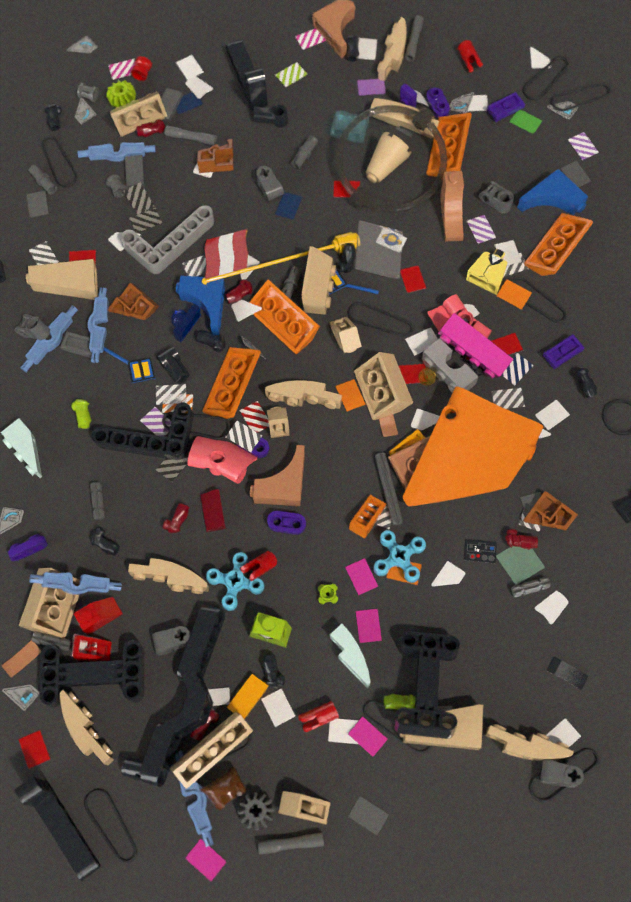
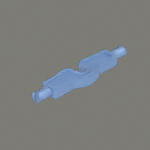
M143 142L121 143L119 151L114 152L113 145L104 144L89 146L88 150H78V158L89 157L90 160L107 159L118 162L125 160V156H145V153L156 152L155 145L144 146Z
M102 287L99 288V297H95L93 313L88 320V329L91 334L89 349L92 353L91 362L93 363L95 361L96 363L99 362V354L103 353L107 334L105 327L96 326L97 324L108 322L109 302L106 297L107 289L104 287L103 290Z
M71 305L66 313L61 312L48 326L50 328L49 335L52 336L50 340H36L32 348L25 355L27 360L20 367L23 371L27 372L33 364L38 365L48 352L54 350L60 344L63 333L73 322L72 316L78 311L75 306Z
M45 572L43 576L30 574L29 577L31 578L29 583H40L44 588L62 589L64 592L72 595H80L86 592L107 593L109 590L121 591L120 586H122L121 583L110 582L109 578L86 574L81 575L78 586L73 584V575L71 573Z
M183 751L176 753V761L184 756ZM195 781L186 789L180 782L181 792L184 797L193 794L197 795V801L188 805L187 809L199 835L202 834L205 847L213 845L214 842L210 833L212 825L206 811L207 797L200 791L202 787Z

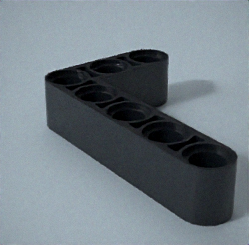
M242 39L227 43L226 50L251 111L256 106H268L266 79L262 68L254 69Z
M185 402L178 403L174 408L168 437L98 427L92 432V440L101 449L181 460L187 452L194 414L190 405ZM182 411H188L186 416H180ZM178 429H185L182 434H176ZM106 435L103 441H98L100 436ZM120 438H125L123 443L117 444ZM138 441H143L140 447H135ZM156 444H162L160 449L154 450ZM174 447H181V449L178 452H172Z
M32 776L14 789L17 797L25 806L35 808L71 868L81 881L101 867L96 856L46 779Z

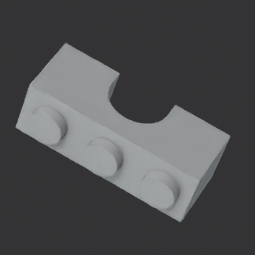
M440 338L423 351L422 361L427 368H431L435 372L436 377L448 385L452 393L455 387L470 390L476 385L478 376L466 364L458 369H452L446 364L451 359L452 350Z

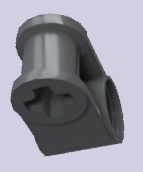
M268 166L259 167L256 173L258 177L257 183L265 199L269 202L284 195L283 187L271 168Z
M490 181L487 184V188L479 193V199L500 213H508L512 208L513 194L496 182Z
M23 314V320L14 329L22 337L44 340L50 334V328L39 317Z
M178 626L152 634L156 655H165L185 648L191 632L186 627ZM182 633L186 635L183 637V641L179 639Z
M543 760L541 783L574 788L583 782L584 774L579 767L552 760ZM572 772H574V776L577 777V779L573 782H571V778L568 777V775Z

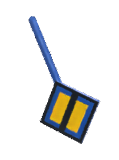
M337 268L335 276H332L331 281H334L333 292H329V294H332L344 287L375 294L379 293L378 290L347 284Z
M104 347L103 351L129 366L132 383L155 379L151 357L128 361Z

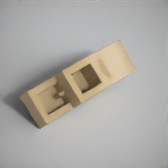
M403 17L400 18L398 23L394 24L392 34L388 35L385 41L387 51L383 62H380L377 67L379 72L378 79L382 81L386 80L391 69L398 71L404 57L406 24Z
M374 98L368 115L398 128L403 126L431 139L439 124V121L424 115V111L385 99Z
M286 381L265 388L266 398L273 402H286L293 407L297 405L302 407L304 400L310 404H322L329 409H340L342 404V395L326 391L325 383Z
M150 558L149 566L129 564L128 572L133 579L145 580V578H153V581L165 582L167 580L169 588L176 592H183L184 589L191 590L192 593L203 594V591L209 592L208 584L201 577L178 564Z
M62 690L60 692V703L63 717L76 745L84 755L89 756L94 752L105 765H109L114 760L111 756L112 750L105 743L103 745L97 740L99 735L92 728L88 730L94 723L90 719L92 714L85 707L80 708L77 704L79 699L72 692L68 694Z
M494 724V727L490 725L487 728L485 736L504 744L503 753L523 759L538 761L559 760L570 757L574 753V751L568 749V745L558 741L556 744L548 741L549 737L540 733L531 735L529 740L526 741L525 736L519 733L512 735L506 732V728Z

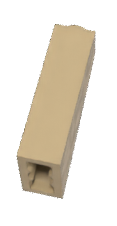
M93 259L28 266L26 281L27 284L31 285L33 291L92 300L98 297L97 267Z
M483 705L444 711L454 714L458 721L455 734L449 739L400 734V737H403V743L479 750L482 745ZM421 721V724L425 726L430 725L427 721ZM448 723L442 724L445 728H451V725Z

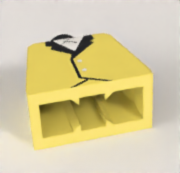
M496 249L494 254L484 252L468 270L466 280L497 295L508 264L507 261L503 260L505 253L500 249Z

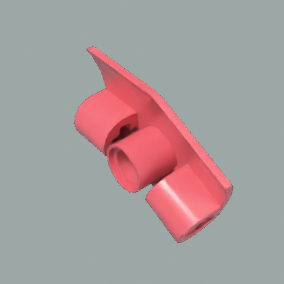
M457 294L447 298L443 305L427 312L438 331L455 313L460 318L467 319L469 321L468 324L486 338L492 332L491 329L474 319Z
M196 436L189 452L188 466L201 469L209 468L213 475H223L239 484L246 475L247 467L256 461L257 457L233 443Z

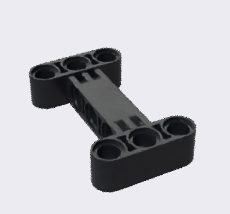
M406 631L401 635L400 653L406 657L418 658L415 709H398L394 719V728L398 733L449 739L455 734L458 723L456 716L449 712L438 711L440 660L453 661L457 658L460 648V641L457 637L416 631ZM406 642H410V643H412L413 645H412V646H408V645H406L405 643H406ZM426 644L432 645L433 648H428V647L425 646V645H426ZM446 647H452L454 650H449ZM399 719H407L409 723H401ZM421 721H427L430 725L425 726L421 724ZM448 723L451 725V728H445L442 724Z
M135 640L125 643L123 647V660L64 664L63 653L56 646L47 645L41 651L39 698L48 707L54 708L61 704L60 692L63 690V687L123 684V695L128 701L138 703L144 698L145 652L141 644ZM132 647H138V653L134 656H130V649ZM52 651H56V657L53 660H48L49 654ZM138 667L137 675L129 676L130 669ZM55 671V678L52 681H48L49 673ZM134 687L138 688L137 696L130 697L129 691ZM51 692H55L54 700L48 702V694Z

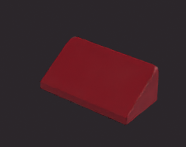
M219 489L202 494L201 500L206 531L212 532L226 529Z

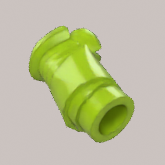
M76 399L72 403L71 408L73 411H76L78 428L86 429L90 427L91 416L88 411L89 403L83 399Z
M393 693L384 696L385 709H415V697L412 694L410 696H402Z

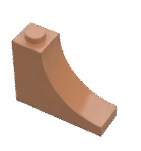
M337 0L313 14V26L340 58L346 56L347 43L342 37V31L354 19L355 5L349 0Z
M462 171L444 172L440 199L445 242L463 241L464 238L462 222L464 182Z
M297 445L292 461L283 471L272 477L255 479L254 485L250 487V497H253L254 503L301 506L305 458L304 445Z

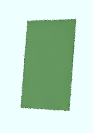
M522 110L517 111L510 120V123L534 134L542 120Z

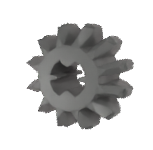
M257 792L253 793L254 800H251L250 796L246 795L245 798L248 803L245 804L242 801L239 803L242 807H245V810H239L238 814L246 815L240 821L245 823L249 819L248 829L252 827L253 822L255 823V830H259V822L266 828L268 825L264 819L273 820V817L267 815V813L274 812L275 809L272 807L267 808L272 803L271 799L263 803L266 797L264 793L259 800ZM255 805L262 809V813H258L259 817H255L251 813V809H254L253 806Z

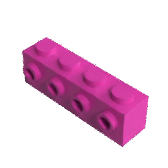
M455 313L452 314L438 332L441 335V340L447 344L451 343L454 345V349L459 354L468 356L470 358L469 361L474 366L482 367L485 370L484 373L492 379L499 378L513 361V358Z

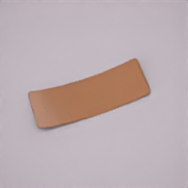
M393 414L379 419L383 437L398 435Z
M31 640L17 654L5 662L2 667L10 677H13L37 657L41 650Z

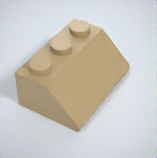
M158 92L148 94L145 97L110 111L121 137L136 131L137 126L141 124L155 122L157 119L162 120L165 119L164 117H167Z
M315 247L309 248L302 301L305 313L326 315L327 308L331 306L329 292H333L334 281H331V279L336 274V265H333L332 257Z
M379 352L354 371L373 420L401 412L413 403L394 354Z
M39 568L36 575L43 576L45 572H62L52 568ZM72 577L73 584L78 586L80 580ZM33 583L19 626L34 632L37 631L61 637L62 639L65 638L79 595L68 594L62 589L44 588L40 583Z

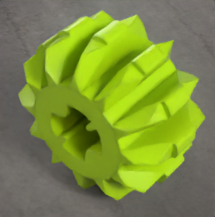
M118 80L116 84L112 83V87H108L107 98L112 107H121L135 100V89L126 80L123 82Z

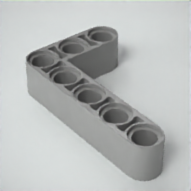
M206 205L199 207L154 248L135 231L125 230L121 234L123 247L126 252L153 274H159L214 225L213 211L211 207Z

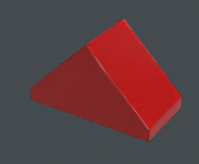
M75 635L73 657L78 661H110L112 642ZM80 642L88 643L87 647L84 648L87 653L79 652ZM91 651H96V655H92Z

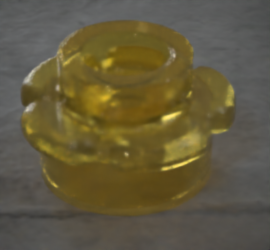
M424 368L419 373L421 384L430 386L435 383L436 374L432 369Z

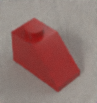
M114 597L92 602L73 614L82 630L89 635L123 613Z

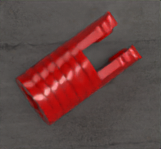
M466 40L458 46V51L470 73L473 72V67L470 63L475 60L479 67L483 66L470 40Z
M266 551L243 565L240 569L243 574L253 570L249 579L254 581L277 565V559L272 552Z
M330 701L300 714L298 718L302 723L307 722L303 724V730L308 732L338 719L339 715L333 701Z

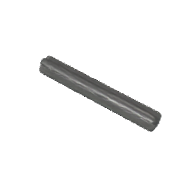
M383 452L375 455L387 506L392 525L397 526L402 524L403 519L386 454Z

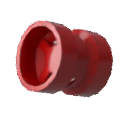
M137 57L135 66L131 70V75L139 81H145L152 67L151 61L146 57Z

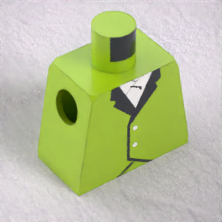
M258 613L249 637L286 648L292 627L283 619Z

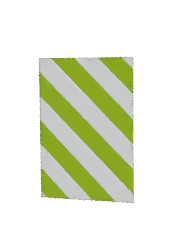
M297 62L276 74L285 87L307 75Z

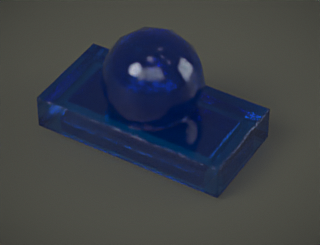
M193 304L187 313L184 310H176L172 314L171 321L176 327L173 333L177 341L182 342L201 317L198 305Z

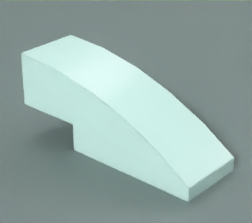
M341 624L330 634V639L342 650L338 659L368 688L371 682L364 656L351 633Z

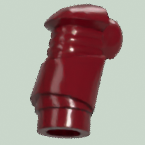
M157 119L155 122L141 124L137 126V134L139 137H148L157 132L162 134L165 124L160 119Z
M243 279L239 283L240 286L238 285L226 293L225 296L228 303H237L245 295H251V282Z
M179 503L172 521L166 519L163 529L168 530V533L180 532L182 523L189 515L188 510L190 507Z
M509 529L507 531L505 540L510 548L513 546L527 550L538 548L537 536L517 535L516 529Z
M211 709L207 723L191 732L190 737L201 741L210 722L214 724L218 722L219 714L214 709Z

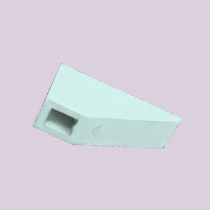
M18 418L1 432L4 436L2 441L9 449L13 447L16 450L14 455L20 462L24 460L28 464L25 468L32 476L36 474L39 478H42L35 437Z

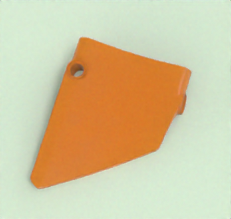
M455 387L447 406L442 410L405 490L403 499L406 505L431 504L508 488L523 464L527 460L531 461L536 450V443L543 430V425L502 408L464 388ZM450 413L456 414L455 418L448 419L446 417Z

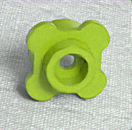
M335 584L319 585V603L331 602L335 604L338 601L336 596L337 586Z

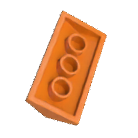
M471 112L438 118L439 124L435 132L427 169L428 176L443 178L444 172L460 171L472 116Z
M561 213L524 262V265L541 276L556 274L593 224V221Z
M269 279L249 302L262 308L253 315L295 354H298L313 340L320 327Z
M229 348L202 410L203 413L226 419L235 416L261 354L260 350Z

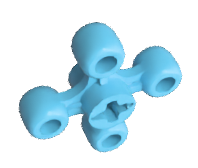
M383 531L380 535V542L389 549L390 555L387 559H380L375 562L374 572L378 576H385L390 568L396 566L403 569L404 578L407 582H416L420 577V571L410 563V556L415 553H422L425 550V540L422 537H414L408 546L398 545L396 536L392 531ZM419 543L421 547H416L415 544ZM399 554L404 556L403 559H401L400 557L396 558V555ZM379 566H384L385 569H384V570H380L378 567H379ZM413 572L415 576L412 577L409 573Z
M238 552L233 556L234 568L228 574L221 573L216 568L209 569L206 573V579L209 584H224L227 587V594L222 598V606L227 611H233L237 608V594L242 589L250 590L255 595L261 594L264 591L265 585L262 579L257 578L251 581L245 578L240 568L249 562L248 556L243 552ZM239 559H244L241 563L237 562ZM212 575H217L215 579L211 578ZM238 577L239 582H236L233 587L232 581ZM255 584L260 585L259 588H254L253 586ZM232 600L233 603L231 605H227V601Z

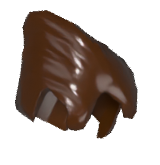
M230 767L223 776H220L213 783L200 788V791L220 811L232 799L243 795L246 792V788L237 770L234 767Z

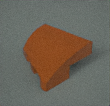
M228 139V144L223 146L215 144L208 149L198 151L197 163L199 173L234 170L233 140Z
M130 283L122 295L116 297L108 311L146 320L158 309L159 305L137 286Z
M544 491L523 521L567 530L578 514Z

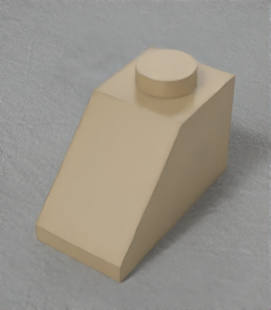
M347 317L329 322L337 343L344 353H351L356 351L357 348L362 347L357 327Z
M273 407L271 410H267L271 438L290 436L286 408Z
M283 791L278 813L326 824L330 802Z

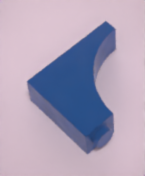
M557 169L523 195L519 200L517 208L524 212L535 206L547 205L560 208L570 215H574L576 212L580 213L584 210L588 196Z
M180 276V282L176 284V293H179L180 300L194 303L202 308L210 318L212 333L220 335L225 295L224 278L208 282L207 285H204L202 279L205 277Z

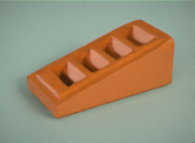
M369 495L351 520L349 530L366 538L386 507V503ZM369 503L377 507L378 510L369 506ZM365 510H367V511H369L370 513L374 514V516H372V515H370L369 513L365 512Z

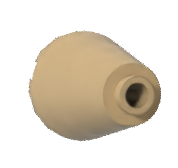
M384 132L381 135L366 170L367 178L373 183L381 182L411 154V151H407L409 147L395 135L392 137L387 136L388 132Z

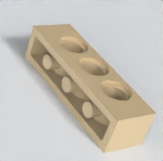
M234 712L171 766L170 769L187 789L253 730L240 714Z

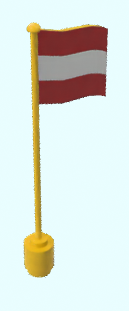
M247 229L208 239L205 243L206 275L202 279V283L207 285L211 281L306 256L309 254V251L247 268ZM348 232L335 236L332 245L317 249L324 251L333 248L334 251L340 254L343 253L345 243H354L356 249V247L360 246V241L356 232Z

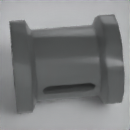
M80 83L77 89V96L90 99L91 102H96L99 97V88H92L86 86L85 83Z
M113 174L107 178L106 185L111 187L114 197L121 198L128 192V188L122 184L118 174Z

